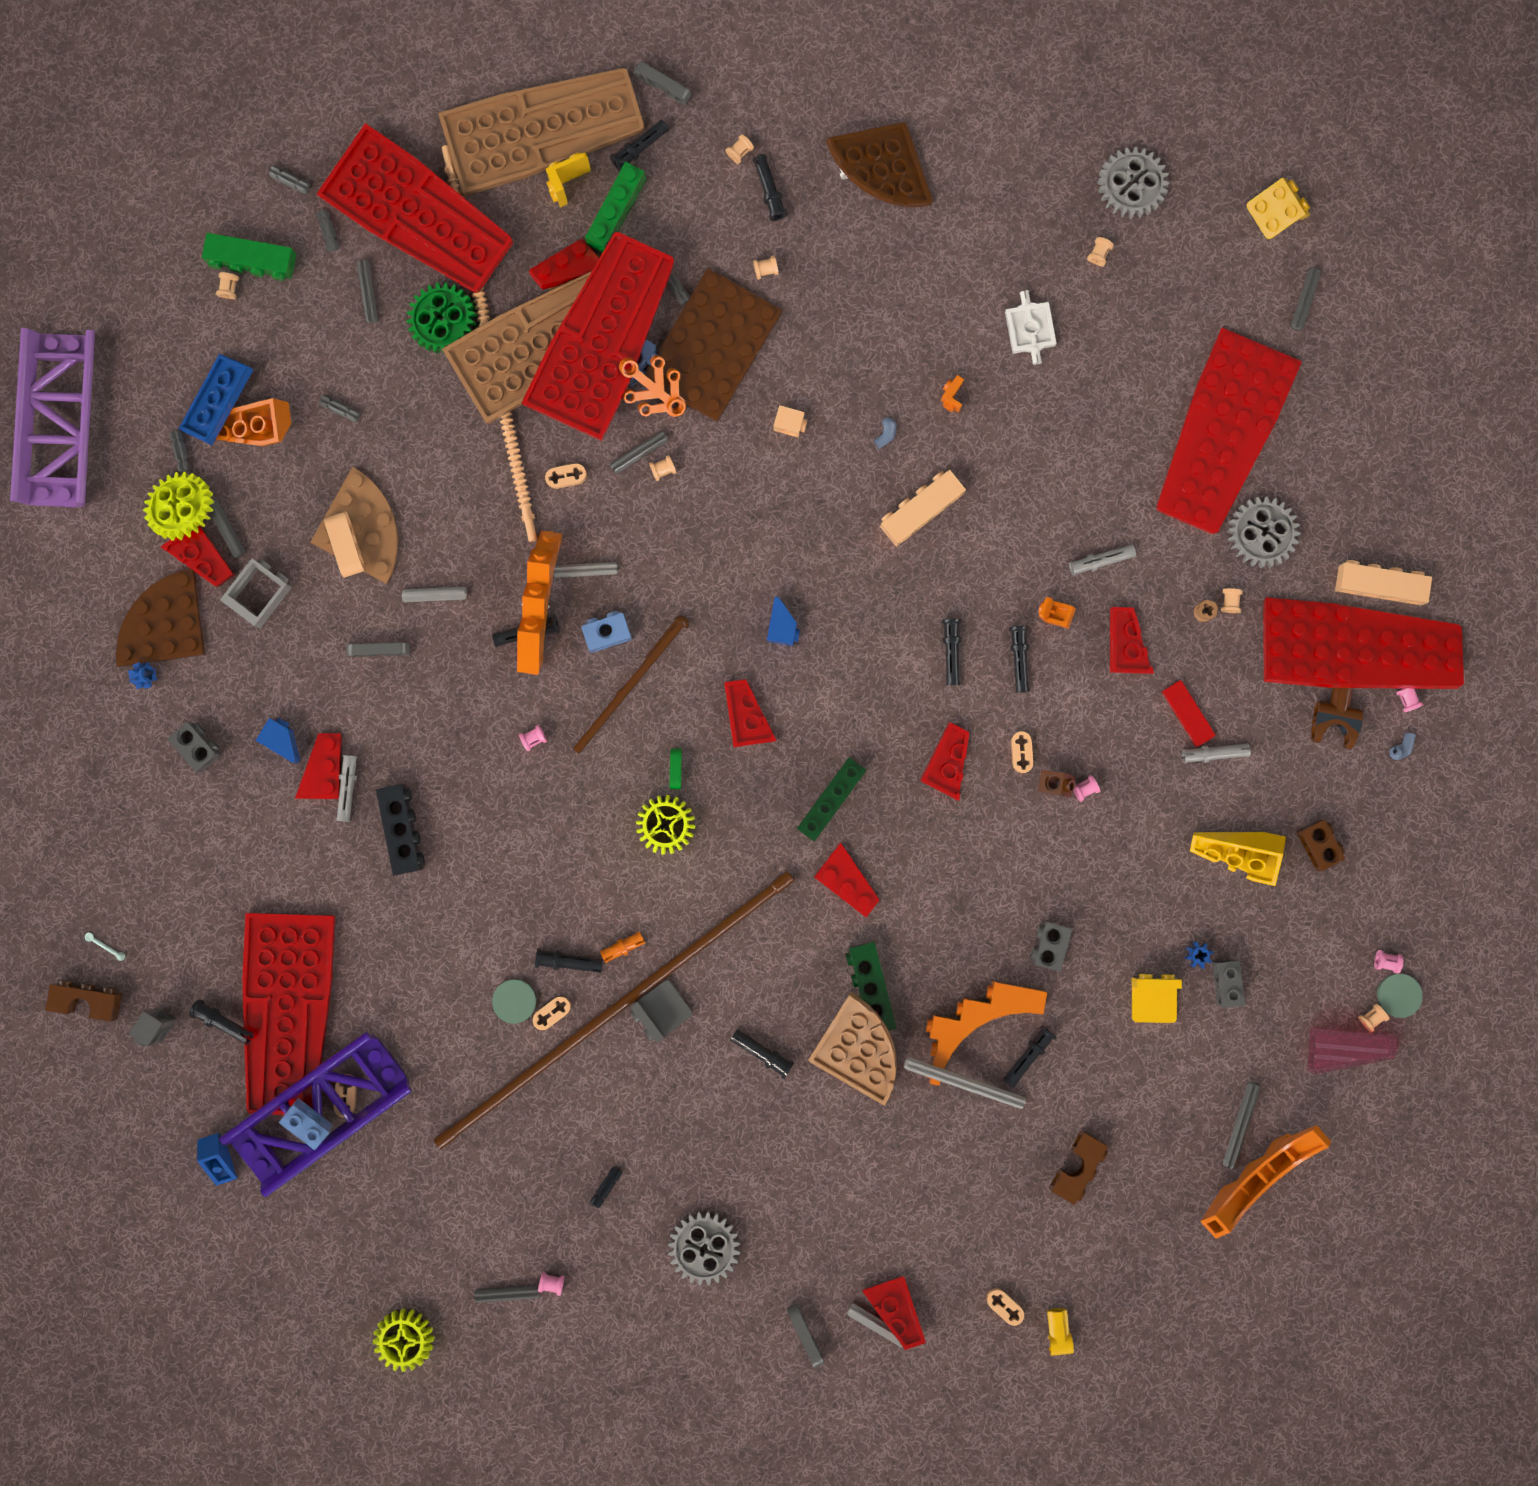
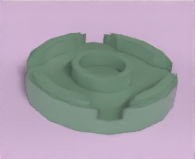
M1391 974L1386 976L1377 988L1378 1004L1388 1015L1393 1017L1405 1018L1411 1016L1419 1009L1422 1003L1421 987L1413 977L1406 974Z
M512 979L505 981L497 987L493 994L492 1005L494 1012L506 1023L516 1024L524 1022L536 1009V994L530 984L523 980Z

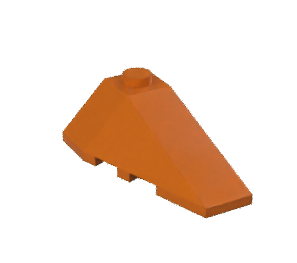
M271 398L232 408L215 440L257 446H267L282 442L291 425L289 402Z

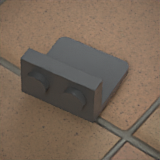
M665 980L631 1006L633 1011L630 1012L637 1023L642 1022L646 1028L643 1031L650 1041L655 1040L656 1043L692 1016L691 1009L669 980Z

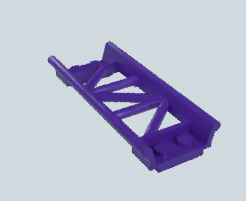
M365 1032L219 1139L223 1145L232 1144L260 1180V1192L266 1198L410 1094L412 1090L409 1086V1079L381 1040L377 1039L374 1033L370 1035L368 1032ZM353 1056L370 1080L331 1071ZM327 1080L378 1091L382 1096L355 1115ZM311 1085L314 1111L322 1116V1088L346 1119V1122L329 1133L315 1150L304 1143L260 1134L254 1127L279 1108L285 1114L291 1107L289 1101ZM269 1145L303 1153L284 1166Z

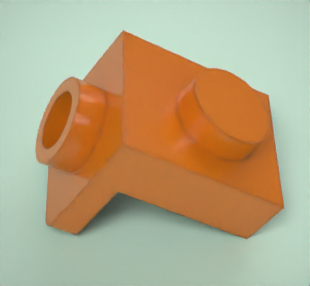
M958 375L954 380L949 379L943 387L945 393L941 401L945 409L950 412L955 410L959 413L962 404L953 397L962 386L964 379Z
M1046 596L1044 602L1040 604L1039 617L1044 622L1069 629L1076 608L1054 601L1051 597Z

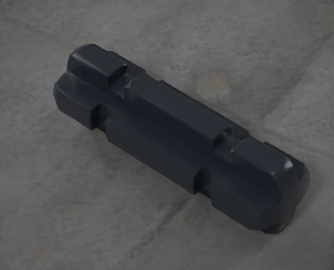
M613 1166L608 1173L609 1176L605 1177L596 1191L597 1194H594L590 1200V1204L598 1209L605 1201L603 1199L607 1198L616 1184L615 1181H618L621 1177L622 1171L617 1167Z

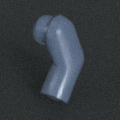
M891 417L883 419V434L873 440L878 449H881L895 438L897 424Z
M1405 733L1402 744L1390 749V757L1394 760H1400L1409 756L1412 753L1416 735Z

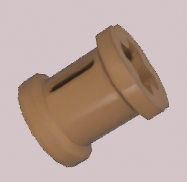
M1202 601L1194 608V616L1200 622L1209 621L1216 616L1218 607L1213 601ZM1209 608L1210 612L1203 614L1202 610Z

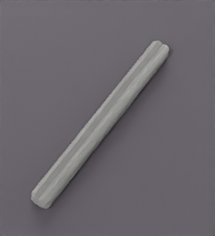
M910 1057L905 1061L904 1068L909 1071L1020 1109L1025 1106L1026 1098Z

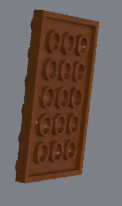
M707 268L657 352L665 361V366L663 367L664 391L670 395V381L666 378L667 370L670 368L677 369L681 375L679 380V396L685 400L687 406L718 422L782 314V310ZM656 360L654 364L659 365L661 360ZM650 365L645 375L654 382V368ZM672 373L670 378H675L676 373Z

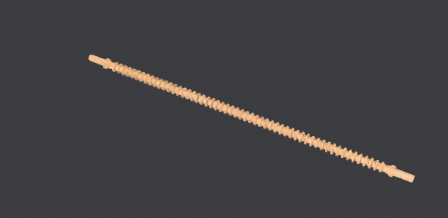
M448 145L442 146L446 165L444 171L448 177L447 184L462 195V191L459 190L460 184H458L459 181ZM484 287L479 293L472 294V297L475 298L473 302L477 304L475 306V309L478 310L476 314L479 316L477 320L481 322L479 327L489 322L491 318L487 315L489 310L486 309L488 307L485 303L487 299L483 297L485 296V292L482 291ZM509 412L500 417L502 418L500 423L503 424L501 429L505 430L503 436H506L504 439L507 442L505 447L509 449L507 451V454H510L508 459L511 460L509 465L513 467L511 469V472H514L512 478H515L513 483L517 485L515 487V490L518 491L516 496L519 497L517 501L521 503L519 506L522 509L521 519L525 522L529 542L537 541L533 522L535 516L530 509L532 506L529 503L531 498L527 496L529 494V491H526L528 485H525L527 480L523 478L525 476V473H522L524 467L521 464L523 462L519 460L521 458V455L518 454L520 449L517 448L519 444L515 442L517 440V437L514 436L516 431L513 430L515 426L511 424L513 419L510 418L512 413Z

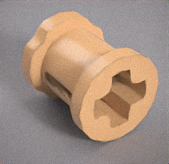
M742 134L731 148L727 147L725 149L727 155L736 164H740L741 158L754 149L753 144Z
M1097 237L1095 240L1096 245L1087 259L1098 266H1104L1108 252L1113 249L1114 244L1108 239Z
M774 255L770 259L753 260L757 280L765 275H778Z
M220 272V285L216 295L221 298L236 299L234 293L239 277L231 273Z
M669 455L664 460L649 463L656 481L670 473L676 474Z
M1223 589L1222 593L1225 595L1224 606L1221 608V612L1241 613L1239 604L1240 595L1243 594V591L1240 589Z
M1375 1004L1371 1011L1364 1016L1360 1015L1358 1019L1372 1033L1375 1031L1374 1028L1383 1021H1388L1389 1017L1378 1004Z

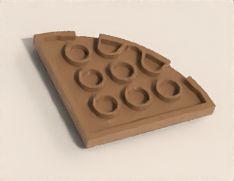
M352 467L324 518L344 511L347 512L366 569L364 572L388 584L397 560L398 530L395 517L380 489L362 472ZM323 519L310 543L335 556Z
M850 992L811 1053L808 1061L885 1106L896 1078L897 1060L894 1043L879 1015L863 999Z

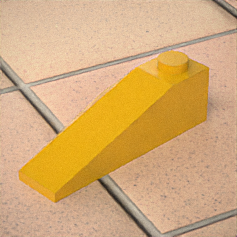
M1194 832L1190 851L1211 862L1222 860L1229 865L1228 870L1235 872L1236 868L1248 873L1246 878L1251 881L1276 886L1286 837L1266 832Z

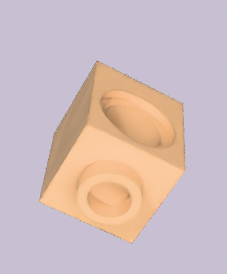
M779 405L774 423V431L799 438L800 432L804 433L807 425V420L804 419L805 412Z

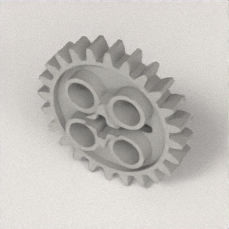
M1128 147L1125 148L1124 154L1118 150L1115 155L1116 158L1111 155L1108 159L1109 162L1104 163V169L1099 173V176L1102 178H1099L1097 184L1102 186L1099 188L1098 193H1105L1101 201L1108 200L1106 208L1114 206L1113 213L1115 214L1120 210L1122 218L1125 213H1129L1130 219H1132L1134 213L1137 214L1138 218H1141L1143 211L1148 216L1151 213V209L1157 210L1158 204H1162L1164 200L1162 196H1166L1168 192L1165 188L1168 187L1169 182L1165 181L1169 174L1162 173L1166 166L1158 165L1160 157L1155 160L1152 159L1153 152L1148 156L1145 155V148L1141 153H1138L1137 147L1134 148L1132 153H1130ZM1129 165L1137 166L1138 171L1131 170ZM1143 171H1148V173L1140 177L1137 184H1132L1122 196L1119 195V193L1126 189L1130 182L1135 181ZM1119 179L1123 185H1117L1113 180ZM1144 181L1152 182L1153 187L1146 186ZM1128 195L1136 196L1137 201H1131Z
M1267 496L1263 498L1262 502L1259 497H1256L1254 504L1251 500L1245 502L1246 507L1241 505L1238 507L1240 512L1235 511L1232 514L1236 519L1229 521V524L1234 526L1227 530L1228 533L1233 534L1228 541H1234L1235 543L1231 550L1238 549L1236 557L1243 555V563L1250 559L1252 567L1257 562L1259 568H1263L1265 563L1269 568L1274 565V562L1279 565L1282 563V559L1287 560L1289 558L1288 553L1295 552L1291 545L1299 544L1294 539V537L1301 534L1295 531V528L1300 526V524L1293 523L1297 516L1289 515L1292 510L1291 508L1283 509L1285 502L1276 505L1277 498H1274L1270 503ZM1257 513L1264 515V522L1257 520ZM1275 525L1282 527V534H1278L1275 531ZM1263 528L1266 529V532H1265L1266 536H1262V535H1261L1262 532H1263V531H1262ZM1245 531H1250L1252 533V540H1248L1245 538ZM1264 542L1271 546L1270 552H1266L1263 549Z
M709 1210L706 1216H702L701 1211H698L696 1218L692 1213H689V1221L682 1218L681 1223L683 1226L676 1224L674 1227L678 1233L671 1232L670 1237L675 1240L668 1242V1246L674 1248L668 1251V1255L675 1256L670 1263L678 1264L675 1272L682 1270V1279L689 1275L690 1283L695 1278L698 1279L699 1286H701L703 1280H706L709 1286L712 1278L719 1283V1275L727 1278L726 1269L733 1272L734 1267L731 1263H738V1259L733 1256L740 1254V1250L734 1248L740 1245V1240H734L738 1232H730L733 1224L726 1226V1217L721 1221L718 1220L719 1213H716L714 1217H710ZM699 1228L704 1232V1235L701 1238H696L693 1236L692 1231ZM715 1237H721L725 1243L722 1246H716L712 1240ZM686 1240H691L694 1244L686 1243ZM707 1244L708 1250H705L704 1253L701 1252V1247ZM688 1249L693 1250L696 1256L693 1259H688L684 1256V1251ZM714 1252H718V1253L721 1252L723 1255H722V1256H718V1255H717L716 1253H714ZM707 1258H713L717 1264L714 1267H708L704 1261Z

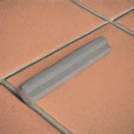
M616 562L555 565L553 576L560 578L617 574L618 567Z
M466 587L404 589L402 591L403 602L465 600L467 598Z
M855 1303L849 1306L847 1310L848 1316L902 1347L883 1320Z

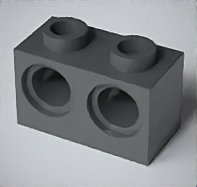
M187 721L167 740L195 772L202 773L221 756L218 751L220 747L214 740H208L205 737L204 733L206 731L199 723L196 722L194 724ZM191 732L193 740L187 743L186 735ZM205 748L207 750V757L202 760L200 752Z
M1043 921V925L1039 924L1036 931V937L1039 938L1037 947L1033 946L1030 953V959H1033L1032 964L1061 972L1072 929ZM1051 929H1055L1058 932V937L1054 941H1050L1047 937ZM1046 950L1052 953V959L1049 962H1043L1041 957L1042 953Z
M1233 959L1212 962L1217 1006L1222 1008L1245 1006L1240 961Z
M160 1008L143 1011L129 1035L134 1037L135 1043L143 1047L160 1043L164 1040L176 1019Z

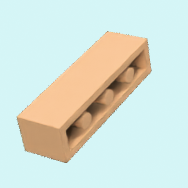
M951 470L946 473L943 471L938 473L933 478L934 482L928 487L926 484L915 492L917 496L912 500L909 498L905 499L899 505L900 509L894 514L890 511L881 519L883 521L880 526L896 547L965 493L966 489Z
M1347 560L1346 563L1339 565L1335 588L1337 592L1416 605H1424L1429 602L1432 577L1425 576L1424 572L1411 571V573L1403 572V569L1391 567L1389 570L1381 569L1382 566L1378 564L1363 566L1360 565V562L1354 560Z

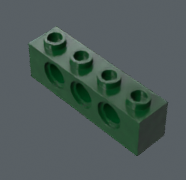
M848 758L796 829L815 842L867 770L851 758Z
M871 941L848 947L849 952L845 953L848 966L853 965L855 974L851 975L854 988L858 987L859 997L870 1006L879 1004L882 1008L879 1017L884 1022L888 1031L897 1029L875 942ZM862 961L870 962L871 968L866 973H862L858 969L859 963ZM869 982L876 985V991L873 994L864 992V986Z

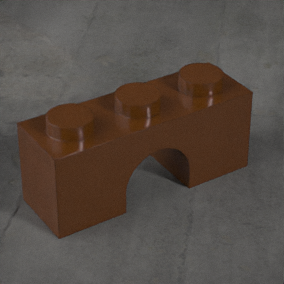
M59 980L58 983L50 984L45 1011L62 1014L74 1013L78 1000L84 999L90 1006L89 1018L104 1021L118 1020L122 993H117L116 988L102 987V990L94 989L93 984L87 983L74 986L72 985L73 981Z
M1081 1130L1071 1147V1150L1081 1157V1167L1075 1173H1067L1059 1169L1049 1186L1051 1192L1073 1205L1077 1201L1080 1202L1086 1193L1084 1188L1088 1181L1092 1182L1096 1176L1097 1170L1095 1169L1098 1163H1102L1105 1160L1108 1146Z

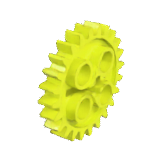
M175 472L174 478L167 475V481L159 480V487L152 486L155 492L148 493L151 499L144 501V503L149 507L143 509V511L148 514L144 517L149 522L147 525L157 535L162 536L164 539L168 537L172 541L176 537L182 540L184 534L190 538L192 530L198 533L197 527L199 525L205 527L204 519L210 520L207 512L213 511L209 506L214 503L210 498L213 493L200 477L195 476L193 473L189 475L186 472H183L181 476Z

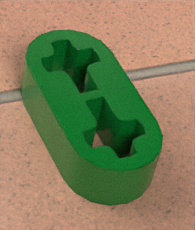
M671 748L670 789L681 790L682 748Z

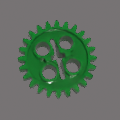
M437 282L435 289L428 285V292L420 289L422 296L414 295L417 301L416 304L409 303L413 311H407V314L412 317L406 320L409 325H412L408 331L415 333L412 338L418 341L419 346H425V349L429 352L432 349L436 354L440 352V349L443 352L442 349L472 332L470 326L477 325L476 322L471 320L477 317V314L471 311L475 308L472 303H469L472 299L468 295L465 296L466 293L462 289L458 291L456 285L450 288V285L445 282L442 288ZM444 299L443 305L437 307L438 301ZM460 312V317L453 321L454 314ZM426 316H430V321L427 324H423V319ZM440 316L444 317L442 321L439 319ZM446 329L445 336L440 338V332Z

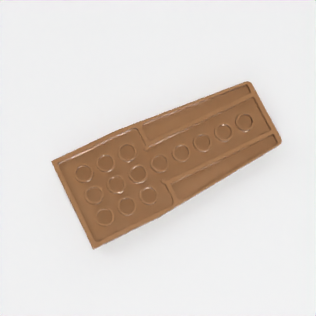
M625 68L500 94L438 113L464 197L530 177L545 171L550 164L556 161L562 162L569 159L575 153L588 154L644 131V123L628 71Z
M591 272L497 316L442 349L487 425L522 405L524 396L551 340Z

